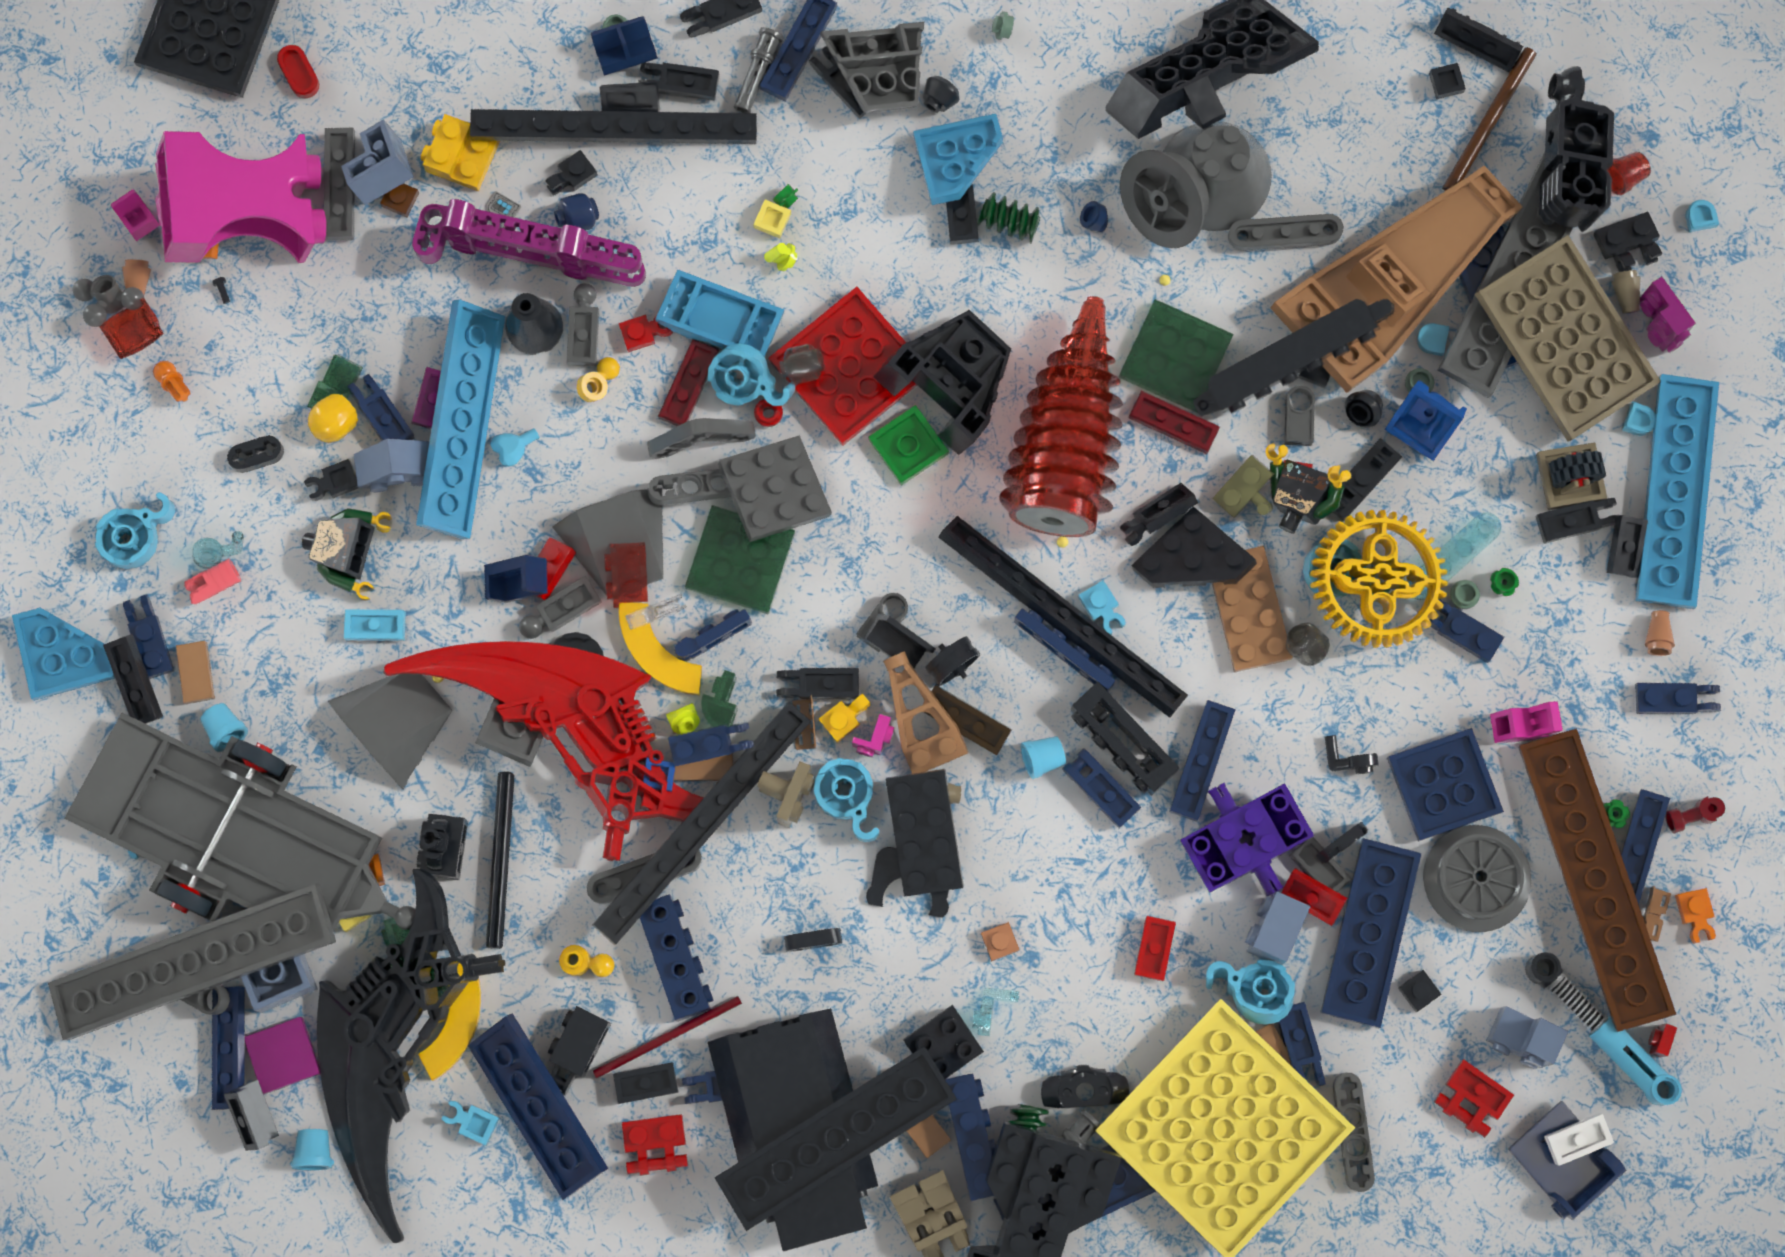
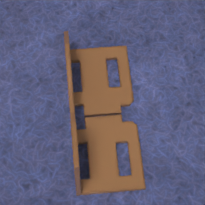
M812 695L811 699L792 700V704L795 707L800 705V712L809 720H813V728H810L809 723L801 732L803 745H799V736L795 739L796 750L816 749ZM809 704H811L812 715L809 714ZM811 733H814V744L811 741Z
M1655 886L1650 888L1643 919L1650 939L1658 942L1663 926V920L1660 919L1661 914H1666L1671 893L1656 889ZM1666 896L1664 907L1660 906L1662 897ZM1657 925L1656 936H1653L1654 926Z

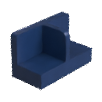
M644 16L591 32V38L604 76L658 59Z

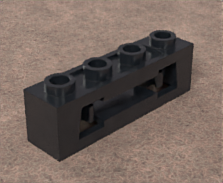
M1099 682L1093 685L1072 705L1071 711L1074 714L1071 715V718L1080 728L1084 729L1087 727L1092 732L1093 736L1091 738L1101 750L1107 748L1114 756L1112 758L1114 764L1122 772L1128 770L1135 778L1132 782L1143 794L1148 792L1152 796L1180 769ZM1100 702L1104 705V707H1105L1107 710H1105V709L1100 705ZM1091 713L1097 718L1098 722L1091 716ZM1110 713L1113 715L1112 721L1144 754L1149 753L1141 761L1140 766L1136 763L1137 758L1105 724L1102 726L1099 724L1105 721ZM1152 757L1160 764L1159 766L1152 760ZM1142 768H1145L1149 773L1146 774Z

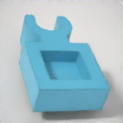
M1104 580L1078 595L1079 600L1092 620L1096 621L1101 617L1103 629L1110 635H1112L1113 631L1109 627V622L1117 621L1121 628L1125 627L1126 622L1123 616L1113 611L1119 606V603Z
M449 1101V1105L456 1108L457 1115L454 1118L443 1115L441 1119L447 1124H462L458 1133L487 1146L500 1117L474 1105H471L469 1111L466 1112L459 1102Z

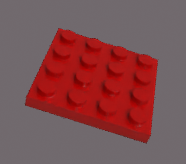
M857 286L768 358L769 362L788 384L790 382L795 384V392L842 446L917 386V384L911 381L896 396H893L873 378L886 360L906 342Z

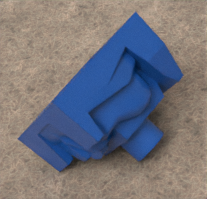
M1418 380L1384 430L1434 461L1463 420L1467 408L1463 406L1461 409H1458L1437 392H1429V387L1421 380Z

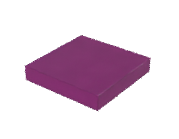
M297 1017L245 1037V1044L263 1095L320 1075L319 1065L303 1017Z

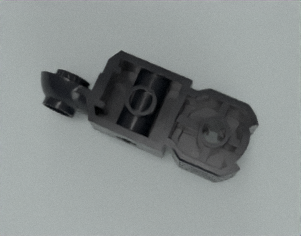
M1573 66L1567 68L1561 74L1554 73L1548 86V98L1555 100L1556 107L1546 118L1544 170H1550L1552 173L1540 185L1539 215L1548 226L1555 221L1565 227L1578 226L1580 231L1584 232L1611 205L1612 177L1607 170L1613 165L1614 112L1604 105L1582 100L1585 91V79L1582 77L1581 67Z

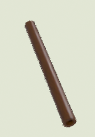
M1528 47L1523 49L1443 185L1442 189L1444 191L1465 178L1535 59L1537 53L1533 49Z

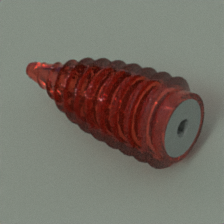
M1089 296L1087 301L1083 302L1079 315L1072 324L1073 328L1070 334L1063 337L1060 341L1062 349L1051 353L1047 357V365L1049 367L1041 370L1036 375L1035 381L1038 387L1032 389L1027 395V403L1030 407L1023 410L1020 414L1019 419L1023 427L1015 432L1013 440L1017 447L1008 455V462L1011 468L1003 475V481L1007 488L1001 491L999 495L1001 505L1009 511V517L1015 523L1032 531L1052 536L1084 537L1091 535L1096 531L1098 515L1106 514L1113 510L1112 503L1104 498L1102 494L1111 493L1116 489L1115 482L1105 476V474L1117 471L1119 464L1107 453L1118 451L1121 448V443L1109 432L1119 430L1123 424L1110 411L1120 408L1123 402L1118 396L1110 392V388L1119 386L1121 381L1117 376L1109 372L1108 365L1114 364L1116 360L1107 351V342L1110 339L1106 337V306L1104 300L1097 296Z

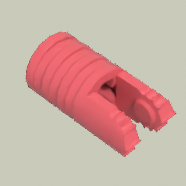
M228 558L186 580L184 586L186 590L191 591V594H189L191 604H198L241 582V577L233 562Z

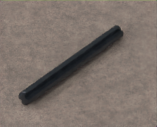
M505 771L499 772L497 779L486 947L490 949H501L504 937L515 775L512 772Z

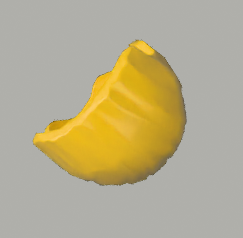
M331 394L317 402L308 415V427L316 439L326 443L342 440L355 428L358 421L356 409L350 401L339 394Z

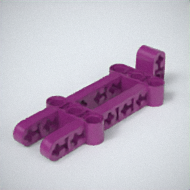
M451 199L448 206L439 204L426 205L420 212L412 241V246L418 259L425 264H434L441 259L447 240L454 250L461 253L474 255L478 251L560 270L564 275L577 280H586L587 277L636 287L641 285L646 278V270L642 263L640 250L632 244L588 235V232L584 229L572 225H564L562 228L476 209L471 203L459 199ZM432 217H442L438 224H428ZM516 227H519L520 231H515ZM600 247H604L605 251L599 250ZM517 248L522 249V252L518 253ZM633 253V257H628V254ZM601 268H605V272H601ZM637 271H638V273H640L639 275H638V274H635V275L633 276V278H629V275H628V274L635 273V272H637Z

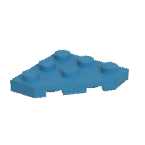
M996 113L913 131L931 205L960 200L1001 146L1003 135Z
M41 607L12 615L32 700L43 699L115 679L103 647V642Z

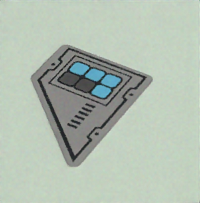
M497 191L493 193L486 204L488 212L514 218L521 209L520 204Z

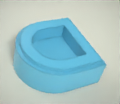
M1694 201L1686 210L1685 218L1689 233L1716 228L1719 225L1716 209L1709 201Z
M1435 323L1424 325L1417 335L1419 348L1425 353L1443 356L1450 326Z
M1632 401L1622 430L1638 436L1650 433L1655 426V412L1648 406Z

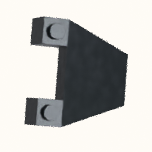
M968 310L934 330L924 333L917 339L903 344L886 360L873 378L893 396H896L911 381L917 384L952 416L937 436L960 455L977 440L990 423L992 416L990 412L993 403L996 402L999 382L1003 379L1012 348L974 313Z

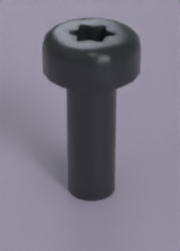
M225 277L214 279L212 281L213 286H217L223 304L229 303L230 299L224 286L226 283Z

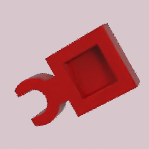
M646 314L619 323L628 353L654 345L655 340L653 336L668 337L673 334V331L668 328H660V324L656 322L655 318L653 321L648 322Z

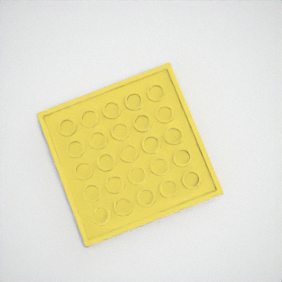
M1220 999L1105 1119L1095 1132L1113 1150L1120 1154L1223 1257H1235L1355 1127L1237 1013Z

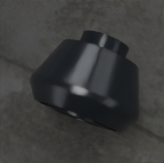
M941 76L927 78L923 99L925 100L924 105L929 110L935 113L939 111L945 112L959 102V91L950 81Z
M1362 390L1350 394L1345 400L1344 407L1346 415L1352 423L1360 427L1370 428L1380 421L1383 402L1376 392Z

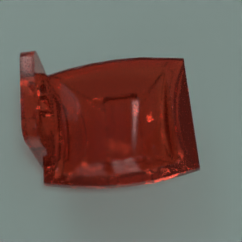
M144 298L140 299L141 307L139 309L129 310L126 308L99 326L120 359L142 351L164 334L156 315Z

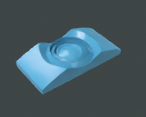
M677 270L655 320L686 338L704 341L722 350L729 345L738 343L750 345L760 351L765 358L783 317L784 309Z

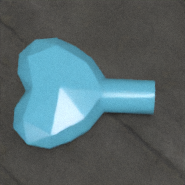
M535 428L520 436L513 433H503L493 437L490 446L494 452L499 454L501 464L510 467L520 461L525 452V446L540 437Z

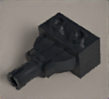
M428 814V820L422 823L419 845L423 850L418 851L417 868L426 870L434 877L460 880L468 821L463 817Z

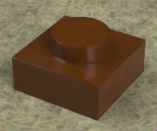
M407 184L399 185L384 194L380 205L385 209L408 218L419 195V191Z

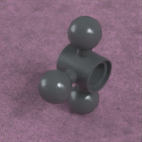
M102 275L93 282L89 279H79L72 288L75 298L80 301H90L94 297L97 300L96 304L88 305L83 311V319L91 327H99L104 324L107 317L106 313H116L123 307L129 310H137L144 303V294L140 289L129 287L122 292L115 278L111 275Z

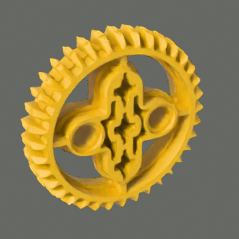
M1369 510L1366 512V516L1360 511L1355 514V519L1349 515L1345 518V523L1341 521L1336 523V530L1331 528L1327 531L1329 538L1324 537L1320 540L1323 548L1318 547L1314 552L1320 558H1315L1311 562L1318 569L1310 572V576L1317 578L1318 581L1312 582L1310 587L1313 589L1318 588L1319 590L1318 593L1313 595L1314 600L1320 598L1322 600L1317 609L1319 611L1326 609L1328 612L1324 615L1323 619L1326 621L1333 618L1332 629H1336L1339 626L1342 627L1340 636L1344 637L1350 632V641L1353 643L1361 637L1362 646H1367L1371 641L1373 648L1380 647L1381 642L1385 648H1389L1392 646V643L1396 646L1403 644V639L1407 642L1413 640V634L1416 636L1423 634L1422 627L1427 629L1432 625L1429 619L1434 620L1438 617V613L1434 609L1439 610L1443 608V603L1438 599H1443L1447 595L1440 588L1448 585V582L1441 579V576L1446 575L1448 570L1440 569L1439 567L1440 564L1445 562L1444 558L1437 559L1436 557L1441 548L1436 547L1433 549L1430 545L1434 542L1435 538L1425 539L1424 535L1427 532L1425 528L1420 531L1416 530L1418 521H1413L1408 525V517L1403 515L1397 520V512L1394 511L1389 513L1388 517L1385 510L1378 511L1377 515L1374 510ZM1375 528V533L1369 535L1363 543L1362 559H1344L1335 566L1334 570L1330 569L1331 561L1337 548L1346 538L1358 531ZM1387 530L1401 535L1415 547L1423 560L1427 575L1416 565L1398 562L1397 542L1394 537L1387 534ZM1376 543L1381 544L1385 548V556L1377 554L1375 551ZM1368 564L1374 565V567H1372V568H1370V569H1369V568H1363V567L1367 566ZM1349 571L1350 576H1354L1357 579L1351 581V577L1344 574ZM1378 574V578L1386 581L1380 584V580L1372 576ZM1407 576V580L1412 581V583L1414 584L1409 586V583L1407 581H1404V579L1402 578ZM1330 581L1343 593L1360 595V612L1363 619L1371 624V628L1355 622L1341 609L1332 592ZM1424 587H1427L1425 601L1421 609L1411 620L1392 629H1383V625L1394 617L1396 598H1414L1421 594ZM1387 589H1395L1390 593L1383 592ZM1374 601H1377L1382 605V615L1377 614L1374 611Z

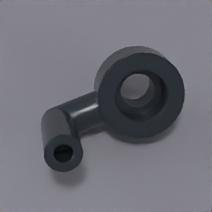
M1336 735L1324 737L1328 767L1331 771L1355 769L1356 774L1373 773V767L1379 766L1377 753L1361 754L1339 759Z

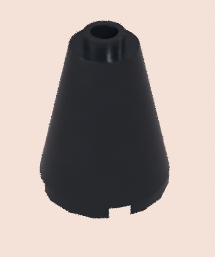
M523 293L513 300L506 319L505 329L509 341L516 349L529 355H536V353L550 351L559 342L563 333V321L560 312L553 304L533 294Z

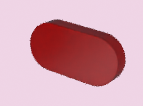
M296 45L283 47L277 55V62L293 93L299 98L307 99L313 97L318 92L320 83L304 51Z

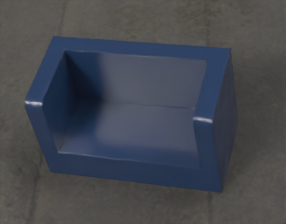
M522 555L484 565L485 598L487 600L509 603L548 593L546 558Z

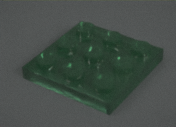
M1155 299L1124 363L1119 378L1198 413L1193 400L1209 389L1210 377L1216 374L1234 334Z
M712 505L685 584V589L769 614L795 536V530L790 529L750 542L737 512Z

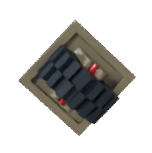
M1595 442L1537 452L1536 458L1548 510L1559 509L1591 500L1596 502L1607 499L1603 480L1606 477L1602 453L1597 451Z

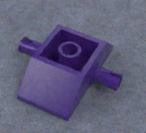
M1225 782L1209 790L1208 793L1213 798L1222 815L1216 821L1180 839L1208 892H1213L1250 872L1251 874L1255 873L1266 896L1284 888L1270 865L1272 860L1315 836L1286 784L1278 786L1242 807L1236 805ZM1242 833L1252 838L1250 841L1251 846H1248L1247 843L1241 844L1239 842Z

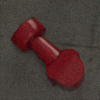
M1707 796L1699 800L1695 807L1681 812L1677 808L1668 810L1665 818L1670 831L1675 834L1684 831L1685 824L1701 821L1705 824H1711L1716 822L1717 818L1725 813L1726 808L1720 798H1709Z

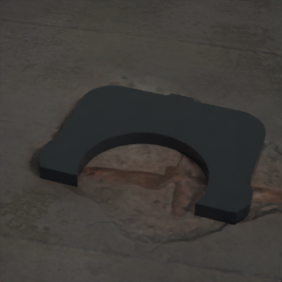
M885 847L876 856L871 887L866 893L868 905L883 907V896L887 887L895 880L901 878L896 848ZM949 890L931 893L932 907L929 916L944 918L948 913L949 904L947 898Z

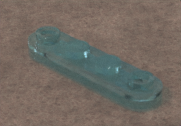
M1488 512L1477 515L1441 547V551L1436 554L1437 559L1444 558L1445 562L1440 564L1439 567L1440 569L1448 570L1446 575L1441 576V579L1448 582L1499 536L1502 526L1496 515ZM1486 525L1489 528V533H1482L1480 526ZM1423 563L1419 568H1421L1424 574L1427 575L1426 568ZM1407 580V582L1409 583V586L1412 585V584H1414V583H1412V581H1408V580ZM1427 587L1414 599L1425 600Z

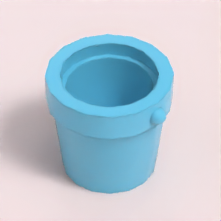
M224 703L210 707L200 717V721L210 739L209 743L216 752H223L231 736L244 740L248 734V728Z
M1057 736L1034 741L1028 740L1020 744L1025 768L1032 779L1042 777L1043 774L1066 764L1064 749Z
M299 1130L297 1132L294 1158L290 1162L292 1169L306 1171L331 1169L334 1160L330 1158L328 1130Z

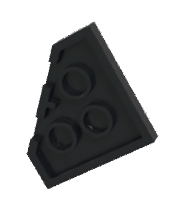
M1193 506L1131 566L1133 571L1151 587L1165 588V585L1182 584L1183 587L1206 586V583L1224 582V585L1237 584L1257 562L1253 556Z

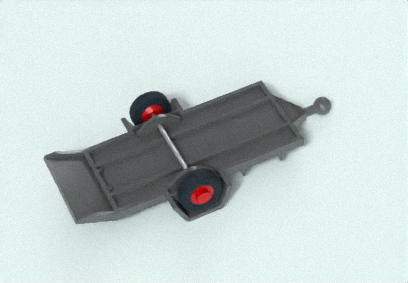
M121 713L64 818L162 866L149 891L171 901V907L185 914L191 911L213 922L216 921L227 899L246 908H251L312 884H320L333 932L340 919L381 913L394 918L397 926L403 930H410L413 924L415 908L411 906L399 908L389 903L369 867V863L382 837L284 791L297 766L285 763L280 758L272 755V749L258 742L256 745H252L231 736L220 758L217 759L131 716Z

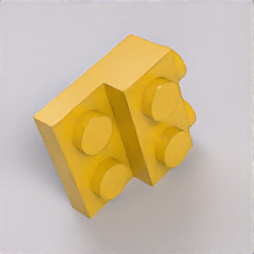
M444 114L442 121L437 119L433 125L432 136L435 137L431 146L425 145L422 150L421 161H423L424 169L427 173L479 192L500 141L471 140L470 123Z

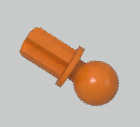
M169 361L158 362L153 368L155 379L161 383L163 390L169 392L177 402H186L188 400L187 397L191 393L183 382L181 373L177 372L174 364Z

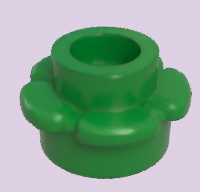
M788 184L772 200L779 206L789 208L798 199L795 195L798 189L794 190Z
M1501 568L1500 571L1496 570L1490 577L1492 582L1491 589L1498 595L1511 596L1515 593V588L1519 586L1518 576L1509 568ZM1502 580H1506L1507 584L1503 585Z
M1613 799L1610 803L1606 802L1603 805L1611 827L1619 829L1626 825V820L1630 818V810L1627 806L1623 805L1622 801ZM1614 811L1618 813L1617 817L1613 816Z

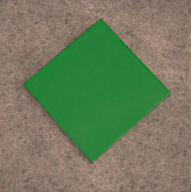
M916 405L868 437L869 442L901 486L949 454V450Z

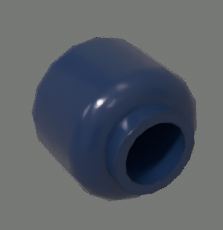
M578 193L562 198L558 203V210L554 211V216L558 227L572 225L586 231L594 227L596 220L599 219V211L592 197L589 198L584 193Z

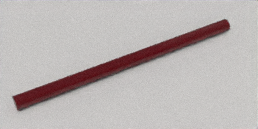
M739 996L593 1070L596 1079L742 1004Z

